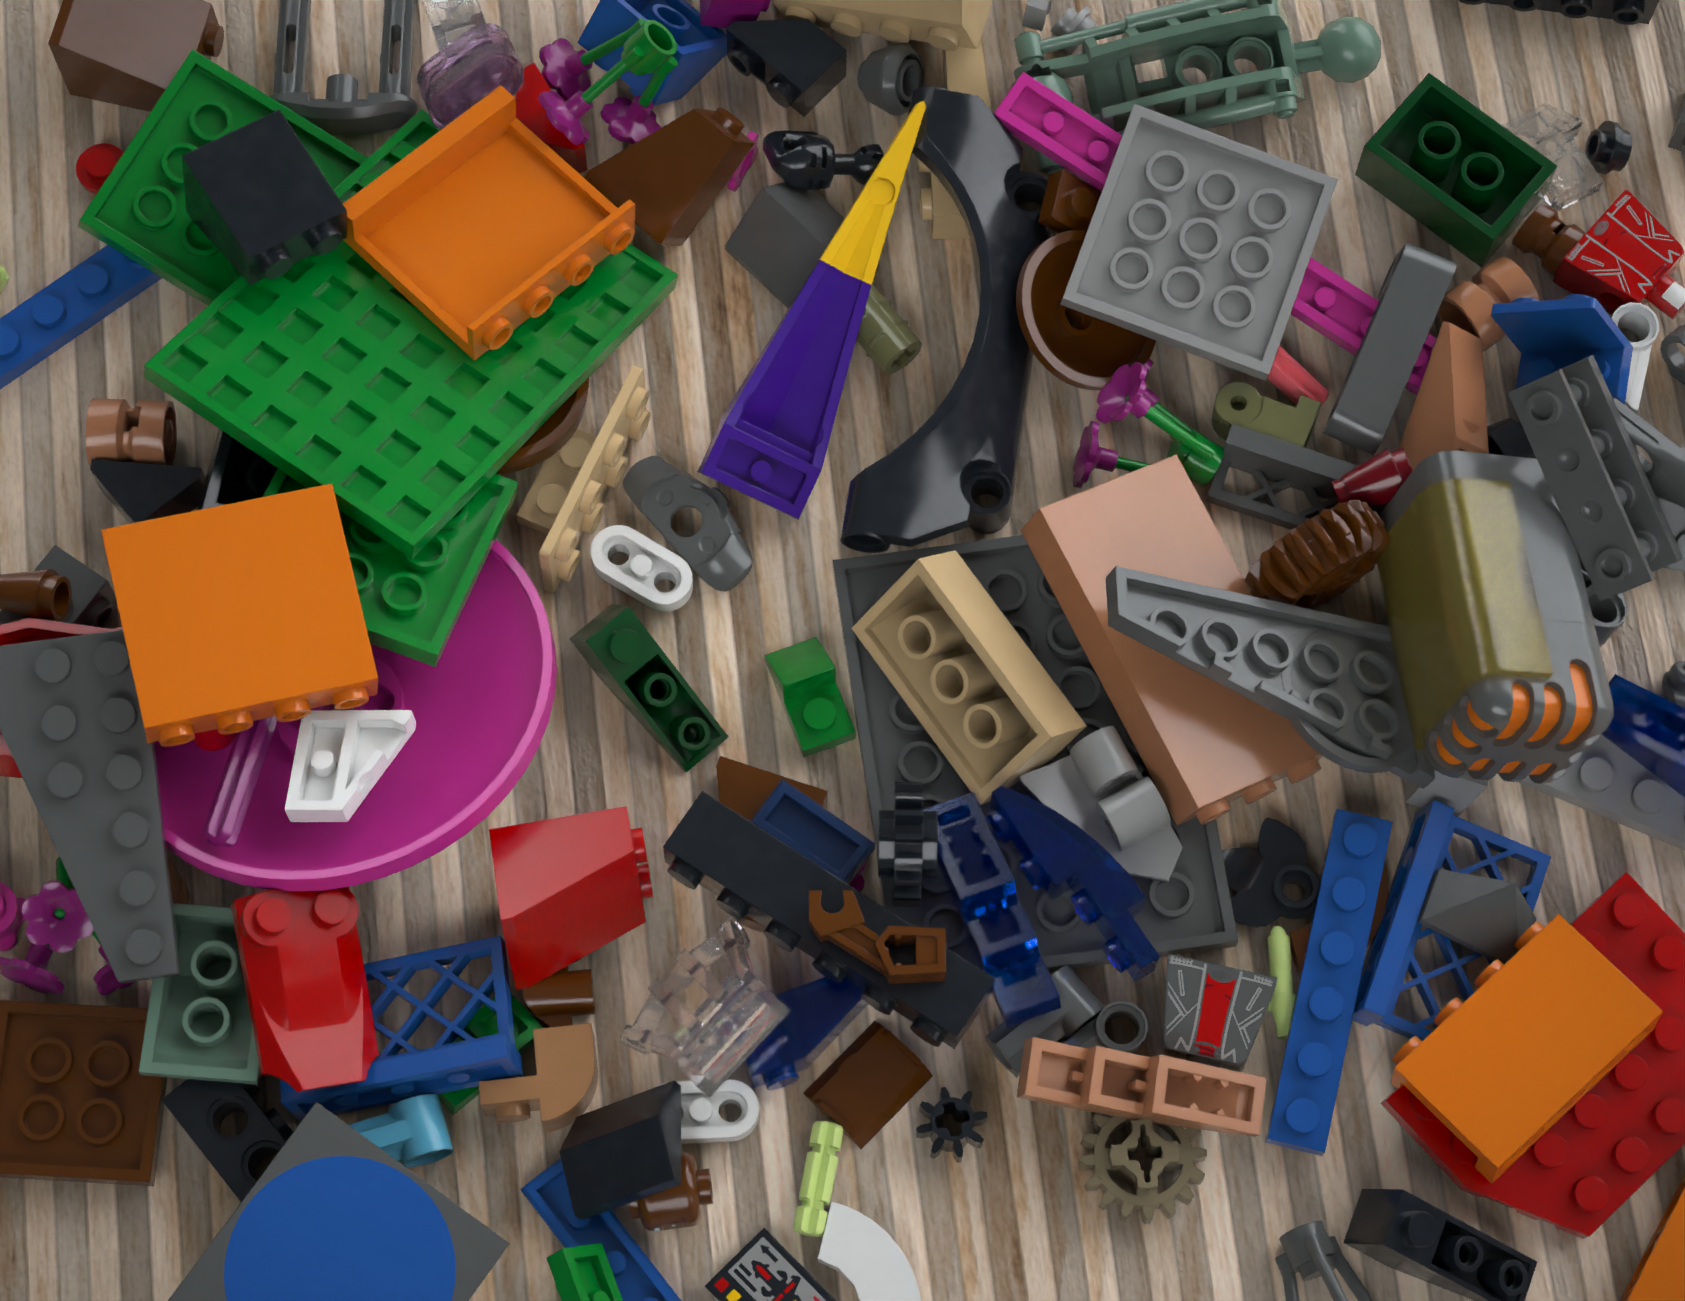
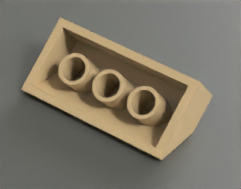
M993 0L771 1L784 17V20L809 19L816 26L832 28L845 36L858 37L861 33L880 35L893 43L906 44L909 40L928 42L941 50L954 51L957 47L978 48Z
M956 550L917 559L851 628L980 805L989 802L1019 782L1022 774L1034 771L1052 760L1087 726Z

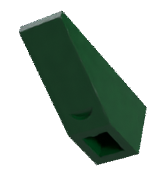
M611 604L569 638L601 681L684 772H688L729 737L629 606Z

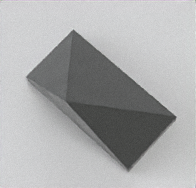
M1438 869L1433 873L1417 922L1492 961L1498 959L1505 964L1519 951L1514 945L1521 935L1536 922V917L1515 882Z

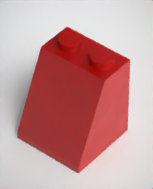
M627 806L489 829L500 920L516 990L527 989L646 922L643 899L654 896L648 863L637 865V863L648 862L642 827L630 828Z

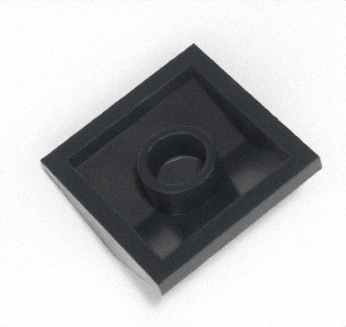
M675 1080L576 1117L559 1153L574 1215L578 1219L584 1220L681 1185V1085Z

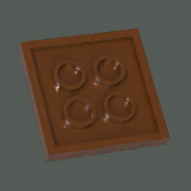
M0 1000L1 1178L154 1186L164 1103L161 1099L165 1097L167 1077L139 1074L148 1008Z

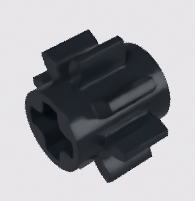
M942 1087L940 1101L935 1106L928 1102H921L919 1111L923 1116L930 1119V1123L918 1126L915 1135L916 1138L930 1137L933 1143L931 1158H936L943 1150L953 1152L954 1159L959 1163L962 1161L963 1148L968 1143L973 1147H982L984 1139L979 1133L973 1131V1126L985 1123L988 1115L987 1112L983 1111L973 1113L970 1107L972 1092H966L959 1099L950 1097L947 1088ZM952 1114L955 1122L965 1121V1123L961 1124L958 1136H950L947 1128H938L942 1125L943 1115Z

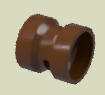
M1543 202L1523 223L1513 238L1512 245L1524 254L1533 253L1538 256L1541 261V267L1555 276L1563 258L1586 232L1576 224H1564L1559 219L1558 211L1547 202Z

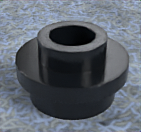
M1604 121L1598 129H1594L1590 133L1586 143L1585 154L1595 173L1608 174L1611 171H1621L1625 167L1632 149L1631 133L1628 130L1622 129L1619 123L1613 121Z

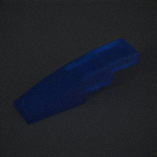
M972 792L924 809L923 811H937V859L982 971L995 978L992 995L1006 1027L1061 1008L1060 995L1039 952L1037 936L1016 893L1014 877L975 793Z

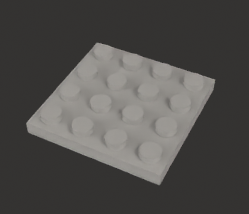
M1134 104L1060 305L1265 381L1273 365L1338 179Z

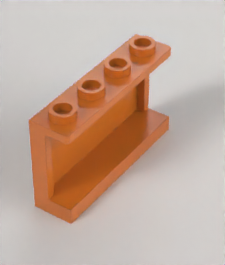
M1560 914L1554 917L1545 927L1539 921L1529 927L1515 943L1514 946L1519 951L1505 964L1498 959L1493 961L1475 980L1474 985L1478 990L1464 1003L1458 997L1450 1001L1433 1020L1437 1028L1423 1041L1417 1036L1412 1037L1392 1058L1396 1066L1394 1067L1390 1083L1396 1089H1400L1404 1085L1478 1157L1475 1168L1491 1184L1652 1032L1663 1012Z

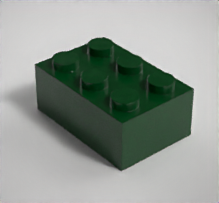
M1428 73L1364 145L1355 175L1482 268L1545 196L1558 165Z

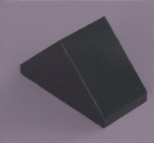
M95 459L91 460L90 470L101 491L129 524L193 511L198 507L206 478L202 468Z

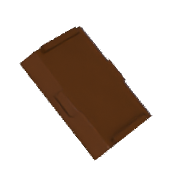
M874 1020L803 1094L833 1123L841 1125L843 1133L862 1149L933 1075L921 1060L891 1031Z

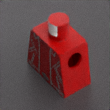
M1625 189L1563 258L1553 282L1573 294H1583L1596 298L1605 311L1611 315L1621 305L1630 302L1646 305L1649 301L1673 320L1685 307V287L1671 278V275L1676 270L1685 252L1682 245Z

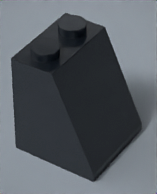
M280 110L182 155L186 212L191 220L250 285L264 278H278L288 272L295 263L313 254L324 255L329 253L343 239L347 238L346 208Z

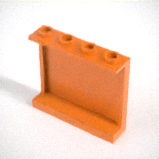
M501 85L343 203L347 210V238L343 240L474 361L489 349L496 350L503 346L511 337L514 329L528 318H536L542 315L551 306L557 295L570 285L577 286L584 282L592 273L594 266L608 255H616L622 252L635 235V203L629 199L617 208L516 118V98Z
M332 484L101 529L147 743L159 741L161 746H177L195 739L194 733L218 729L220 734L238 733L251 728L255 720L274 716L280 722L295 721L310 715L312 708L334 704L335 709H351L366 704L369 701L368 696L378 694L377 670Z

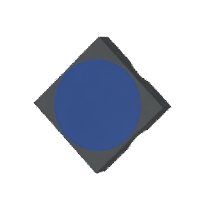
M315 1102L168 1301H469L510 1243L318 1102Z

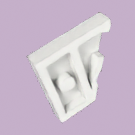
M311 710L310 715L302 718L285 804V812L290 822H348L415 731L417 722L412 710Z

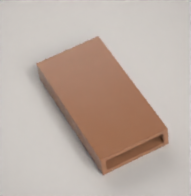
M1177 454L1039 508L1024 525L1021 532L1177 826L1196 817L1200 824L1204 825L1229 812L1231 807L1228 803L1243 797L1246 804H1251L1274 792L1277 789L1274 782L1282 778L1288 777L1291 784H1295L1322 769L1318 760L1323 755L1314 750L1299 735L1289 719L1108 626L1106 576L1115 566L1252 596L1247 583Z

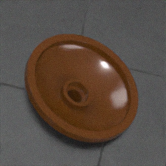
M1087 230L1065 231L1039 244L1024 262L1016 289L1017 315L1028 346L1049 372L1074 387L1086 390H1101L1107 383L1111 382L1114 372L1120 366L1127 364L1131 367L1136 362L1144 365L1153 352L1156 340L1060 305Z

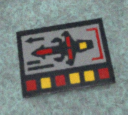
M765 1228L705 1285L719 1301H836Z

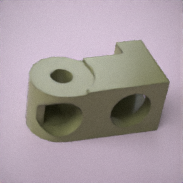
M1230 382L1221 387L1216 394L1211 422L1214 431L1224 440L1228 437L1231 425L1235 424L1306 448L1318 418L1321 402L1301 395L1295 408L1261 396L1255 387L1246 382Z

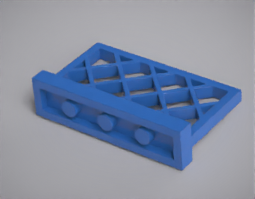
M1436 800L1419 809L1413 818L1388 892L1381 924L1371 942L1362 969L1352 1020L1364 1026L1374 1023L1409 1039L1417 1036L1423 1041L1433 1032L1424 1027L1433 1023V1020L1440 1012L1427 980L1451 971L1464 1001L1474 993L1462 965L1476 960L1483 955L1475 952L1458 960L1449 938L1430 928L1421 931L1422 924L1417 922L1434 871L1441 869L1443 866L1444 870L1470 874L1485 868L1489 878L1504 880L1496 862L1508 857L1515 858L1531 865L1526 885L1520 888V891L1533 912L1551 856L1453 815L1455 808ZM1453 833L1472 841L1480 857V862L1458 871L1448 850ZM1489 848L1496 850L1500 853L1492 856ZM1433 934L1447 965L1423 974L1413 952L1417 940ZM1486 957L1490 965L1493 961ZM1408 970L1413 980L1403 984ZM1416 986L1430 1016L1415 1024L1393 1015L1400 992Z
M500 935L364 964L366 981L376 980L386 987L371 1006L375 1030L391 1040L377 1059L372 1062L366 1081L303 1092H296L288 1083L280 1081L281 1103L301 1122L315 1102H318L334 1115L398 1103L419 1095H437L479 1086L480 1081L523 1077L522 1057L515 1046L506 943ZM491 956L493 971L478 990L459 978V975L472 959ZM451 964L448 969L443 967V965ZM431 968L440 974L441 978L421 1002L403 988L416 971ZM395 976L392 981L387 977ZM454 984L472 997L453 1022H450L434 1011L433 1008L451 985ZM493 991H495L496 1002L488 998ZM398 995L416 1009L395 1034L377 1020ZM485 1005L497 1014L498 1034L473 1038L463 1029L481 1006ZM427 1016L446 1028L433 1047L418 1050L407 1042ZM457 1037L463 1040L453 1043ZM401 1049L406 1051V1053L398 1054Z

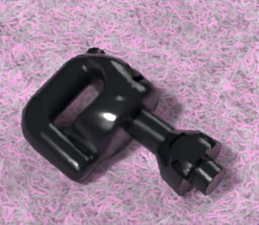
M774 131L767 134L763 139V151L770 166L789 186L795 189H827L830 187L834 175H851L858 183L866 185L884 156L879 144L862 146L853 154H835L834 145L831 141L814 131Z

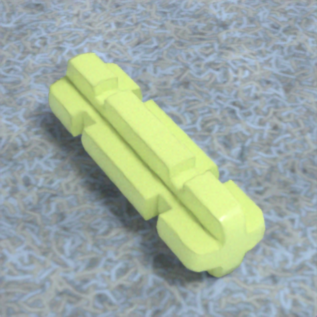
M815 1121L812 1126L809 1141L812 1151L807 1152L799 1192V1200L802 1201V1205L797 1206L793 1223L794 1232L804 1236L822 1237L824 1234L828 1212L824 1209L825 1206L830 1205L838 1164V1157L835 1156V1152H840L843 1138V1127L836 1123Z

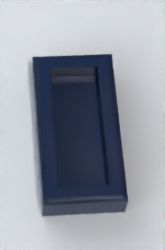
M783 779L750 821L848 885L875 850L876 844Z

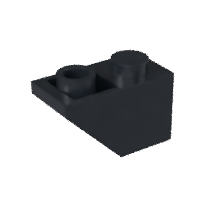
M809 19L736 21L726 28L727 56L731 64L743 75L750 76L752 74L766 86L769 95L784 108L791 106L803 117L846 77L847 50Z

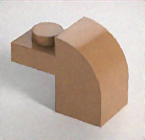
M591 1023L533 1029L537 1075L480 1081V1105L485 1116L495 1115L497 1122L512 1123L530 1119V1111L540 1110L541 1122L546 1133L564 1128L574 1122L577 1116L582 1115L594 1097L598 1082L595 1035Z

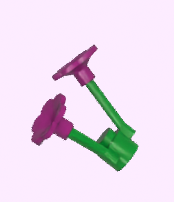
M640 18L628 30L588 52L574 50L571 43L564 38H559L553 41L552 44L543 46L539 51V58L544 66L541 74L552 90L542 92L538 96V100L546 110L547 118L573 144L586 143L590 139V134L583 125L581 117L593 107L592 101L628 70L638 76L653 74L642 95L635 96L633 101L626 97H617L613 104H605L600 112L601 118L609 124V134L616 140L629 142L633 145L662 128L656 122V114L652 111L654 107L652 100L665 77L678 65L677 60L673 57L677 50L676 41L671 32L661 23L655 20L645 21ZM623 46L624 50L621 52L622 60L591 85L587 73L592 68V63Z
M1148 359L1144 365L1136 362L1131 367L1127 364L1120 366L1114 372L1111 382L1107 383L1098 394L1097 403L1100 406L1096 412L1097 420L1104 424L1111 420L1119 422L1129 412L1137 418L1144 416L1175 438L1169 448L1167 458L1177 454L1190 480L1201 486L1206 485L1214 476L1224 455L1223 447L1190 428L1158 402L1160 397L1146 387L1147 374L1154 364L1152 360ZM1091 421L1089 426H1086L1083 430L1080 447L1076 453L1073 467L1075 472L1073 487L1081 489L1083 484L1087 483L1090 473L1095 468L1113 472L1115 468L1133 472L1151 464L1119 457L1118 451L1100 447L1098 438L1099 422Z

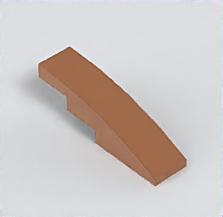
M1031 1037L1024 1040L1017 1098L1134 1120L1143 1118L1150 1119L1153 1123L1256 1137L1260 1136L1267 1078L1160 1054L1146 1057L1100 1046H1093L1087 1049Z

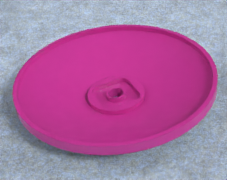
M495 540L436 667L370 644L378 675V694L368 696L369 701L364 705L355 707L354 710H412L417 723L413 734L348 822H290L285 812V804L301 719L289 722L277 721L237 842L229 848L210 844L207 841V837L204 836L203 829L234 740L227 747L217 751H205L199 748L193 740L170 747L161 746L159 741L154 742L166 848L187 863L211 875L237 884L292 892L322 891L355 886L387 877L430 858L465 836L502 802L526 771L545 733L555 698L557 665L553 635L537 589L524 568L504 546ZM334 704L312 708L311 710H333L335 707Z

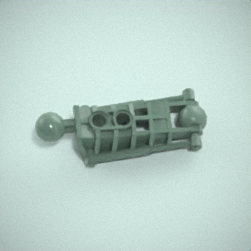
M1185 0L1126 15L1125 20L1041 40L1040 34L1033 31L1023 32L1014 39L1018 62L1022 65L1014 70L1016 81L1022 72H1025L1073 103L1072 92L1064 78L1084 75L1091 116L1116 132L1125 130L1134 104L1204 130L1271 113L1279 119L1290 118L1298 111L1296 103L1306 100L1300 74L1322 70L1324 74L1336 82L1354 83L1368 77L1377 68L1381 58V40L1374 26L1360 17L1343 16L1329 22L1320 31L1317 39L1293 43L1289 19L1280 0ZM1241 9V11L1231 12V13H1226V14H1221V13H1225V12H1229V11ZM1122 34L1121 39L1098 45L1096 41ZM1082 44V54L1043 60L1044 53ZM1247 59L1256 65L1258 71L1241 74L1236 69L1234 61ZM1161 60L1164 78L1138 83L1134 65ZM1197 68L1205 74L1207 82L1191 84L1184 78L1182 70ZM1037 151L1042 173L1050 175L1064 169V167Z

